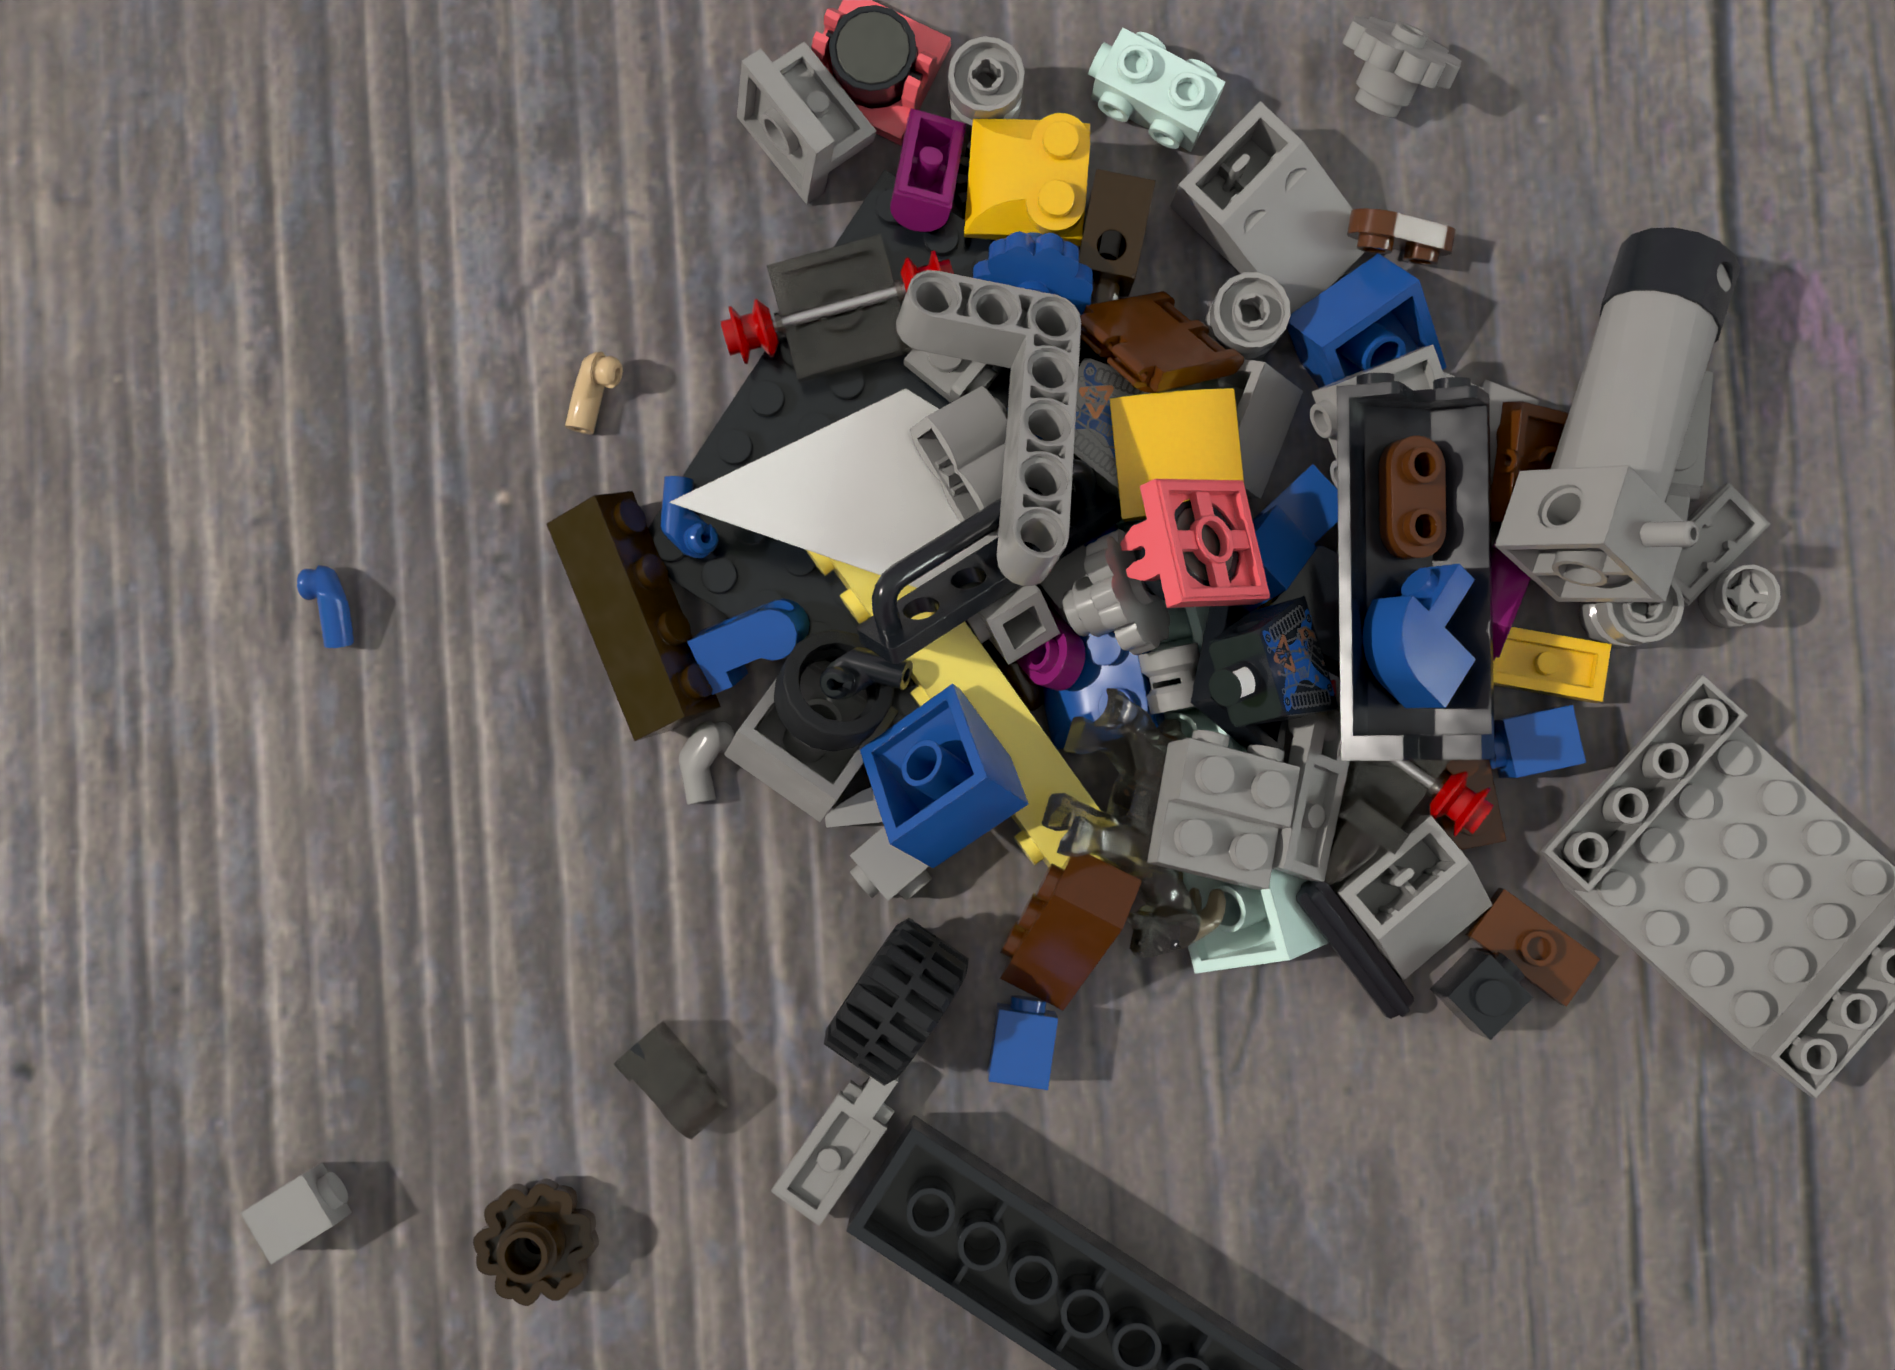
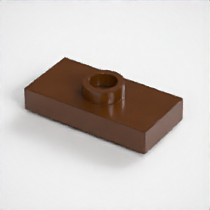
M1498 888L1490 899L1492 906L1475 920L1465 935L1493 956L1497 952L1505 955L1522 971L1527 981L1559 1004L1567 1007L1600 958L1506 889Z

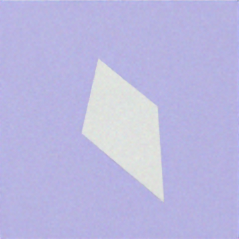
M906 388L669 502L881 575L897 561L961 523L944 494L941 481L935 477L923 461L910 432L913 426L926 416L939 410V408ZM999 528L908 585L918 588L998 538Z

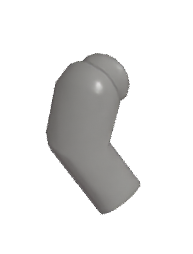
M705 721L696 726L680 751L679 765L687 805L716 799L710 766L719 753L727 750L735 736L732 727L727 722L720 721L714 724L712 721Z

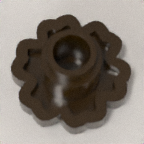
M551 1179L539 1181L531 1190L522 1184H513L485 1208L484 1217L487 1225L473 1239L474 1249L477 1253L476 1266L482 1274L496 1275L495 1290L500 1297L513 1299L523 1306L533 1304L541 1294L552 1301H559L571 1289L580 1285L588 1274V1265L585 1259L590 1257L599 1245L598 1235L595 1230L596 1219L590 1210L576 1209L577 1194L572 1187L559 1186L558 1183ZM531 1240H533L539 1246V1248L534 1246L531 1243Z

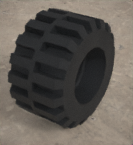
M910 918L898 923L825 1031L824 1045L885 1086L892 1082L906 1069L950 1005L967 975L969 958Z

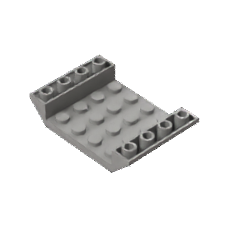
M1698 675L1540 852L1567 891L1739 1047L1809 1096L1817 1098L1895 1010V866L1745 733L1739 725L1748 715L1704 675Z

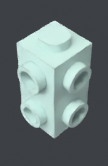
M1122 28L1113 46L1106 42L1101 45L1088 72V75L1095 78L1091 99L1098 102V107L1103 113L1121 122H1127L1130 119L1147 128L1149 135L1161 145L1172 149H1177L1181 146L1190 152L1215 109L1226 83L1218 78L1216 72L1206 63L1196 59L1185 61L1168 52L1165 45L1153 35L1145 32L1134 34L1125 28Z

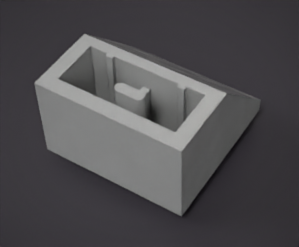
M1413 814L1330 884L1403 981L1492 906L1471 862L1431 815Z

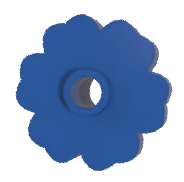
M1019 231L1010 234L1006 239L993 241L989 246L988 260L976 263L973 268V278L1055 294L1066 298L1075 305L1080 315L1084 313L1086 305H1091L1093 290L1092 269L1087 265L1079 263V248L1075 244L1063 241L1061 237L1054 233L1040 234Z

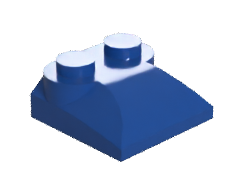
M1114 631L1100 637L1093 636L1092 634L1080 636L1085 647V661L1081 674L1071 687L1066 690L1057 691L1042 686L1051 741L1056 749L1167 728L1164 712L1150 714L1147 695L1151 691L1149 677L1141 672L1138 655L1135 656L1130 651L1123 650L1117 642Z

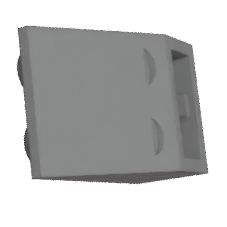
M1261 101L1178 184L1170 205L1176 213L1240 273L1260 272L1273 277L1283 286L1290 300L1291 314L1332 286L1365 252L1357 249L1358 240L1347 236L1351 210H1353L1306 144Z

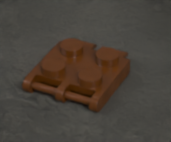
M1165 291L1086 305L1084 313L1080 315V339L1097 355L1107 358V363L1129 381L1133 387L1143 392L1158 393L1235 374L1244 363V356L1237 350H1226L1208 335V326L1198 319L1191 321L1174 307V298Z

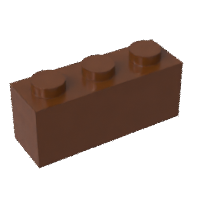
M1074 847L1062 868L1053 863L1050 865L1037 893L1031 895L1019 921H1015L1000 951V953L1009 957L1000 979L1064 1011L1122 931L1142 880Z

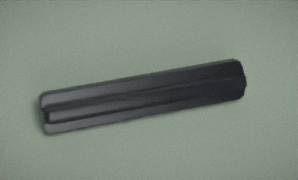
M1327 880L1324 882L1305 881L1301 885L1302 889L1296 895L1297 902L1383 1015L1390 1019L1398 1015L1401 1017L1407 1015L1410 1012L1409 1007L1414 1002L1413 994Z

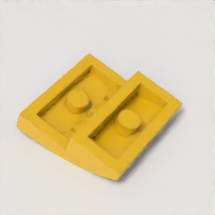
M1234 388L1184 390L1109 398L1121 517L1124 522L1147 519L1140 486L1153 479L1243 480L1244 482Z

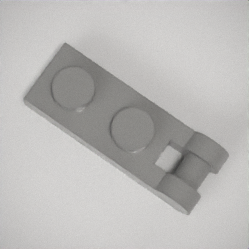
M1326 712L1292 719L1288 722L1289 731L1294 735L1288 764L1300 767L1291 826L1278 829L1272 869L1304 880L1317 882L1325 881L1350 762L1341 761V717L1336 714L1327 715Z

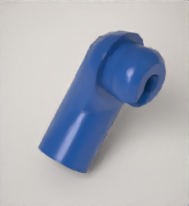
M665 476L660 523L661 530L684 555L693 558H704L717 547L719 539L716 529L711 524L707 525L694 511L669 503L693 491L694 480L681 476Z
M318 565L316 570L303 569L297 577L298 592L305 600L317 598L324 647L340 648L352 645L354 643L350 607L337 573L328 566Z

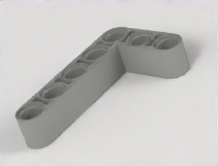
M926 270L917 273L910 281L896 321L897 333L901 340L909 347L919 351L1011 368L997 562L1002 574L1011 582L1021 586L1037 585L1043 582L1050 574L1064 551L1069 538L1081 335L1080 313L1069 300L1055 294L942 271ZM1035 435L1042 437L1044 440L1038 439ZM1028 487L1037 489L1044 496L1034 493ZM1024 542L1034 544L1041 552L1031 550Z

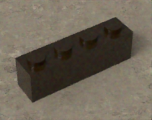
M633 491L594 495L548 522L546 525L634 741L672 731L721 707L716 694H711L713 689L697 664L687 641L692 638L690 624L682 613L669 581L667 568L660 559L646 525L645 514L638 505Z

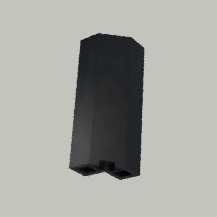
M1391 373L1358 375L1356 377V385L1336 386L1341 761L1495 759L1489 394L1479 386L1471 385V379L1467 377L1440 378L1433 381V389L1412 390L1405 384L1394 381V374ZM1410 436H1424L1435 442L1445 460L1446 535L1439 550L1431 556L1403 560L1389 553L1380 537L1379 460L1384 449L1392 442ZM1416 457L1414 467L1416 472L1421 475V464ZM1417 518L1415 529L1418 535L1422 536V522ZM1460 563L1475 580L1445 628L1476 660L1446 708H1404L1378 682L1367 663L1363 647V626L1366 613L1373 599L1400 597L1404 582L1419 568Z

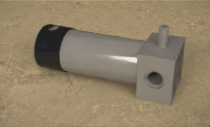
M1674 227L1650 228L1632 234L1621 244L1601 304L1600 320L1551 469L1519 471L1495 546L1557 602L1665 603L1682 546H1693L1698 540L1699 529L1693 521H1683L1665 501L1713 345L1719 340L1740 271V265L1735 254L1720 241L1702 233Z

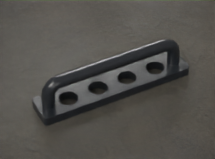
M1073 459L1072 483L1074 490L1071 491L1070 526L1072 527L1069 528L1068 542L1058 561L1122 520L1120 500L1098 490L1093 469L1083 460ZM1028 487L1034 493L1044 496L1037 489ZM1001 498L897 561L881 574L872 594L873 616L857 626L860 643L890 663L899 664L1020 586L1007 579L998 567V538L897 600L901 590L908 584L998 529ZM1024 542L1031 550L1041 552L1034 544ZM968 583H982L981 585L974 588L959 589L961 586ZM935 612V614L928 618L911 619L920 613Z

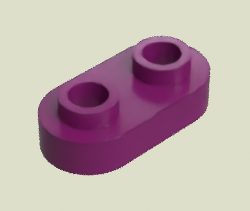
M1047 604L1060 634L1017 659L1016 662L1034 683L1062 691L1071 687L1081 674L1085 661V647L1080 636Z

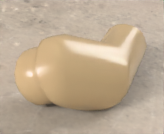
M594 352L583 359L566 418L565 427L567 429L583 434H594L604 388H614L620 383L622 378V364L616 357L605 356L603 352Z

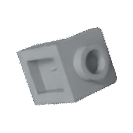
M914 348L904 359V365L951 403L980 386L988 389L998 375V372L992 368L994 365L919 351Z

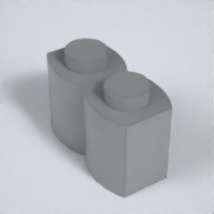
M983 386L926 416L910 429L912 439L920 456L935 477L941 481L944 494L960 522L1001 498L1008 412L1003 403L993 397Z

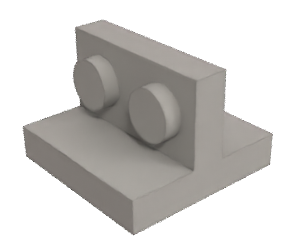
M805 41L774 62L768 58L761 48L742 60L737 118L803 201L808 204L825 193L828 173L873 143L877 131Z

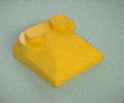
M1054 113L1041 120L973 119L964 237L999 240L1006 239L1010 234L1019 231L1040 234L1054 233L1061 237L1063 241L1080 246L1087 193L1090 123H1082L1078 118L1066 113Z

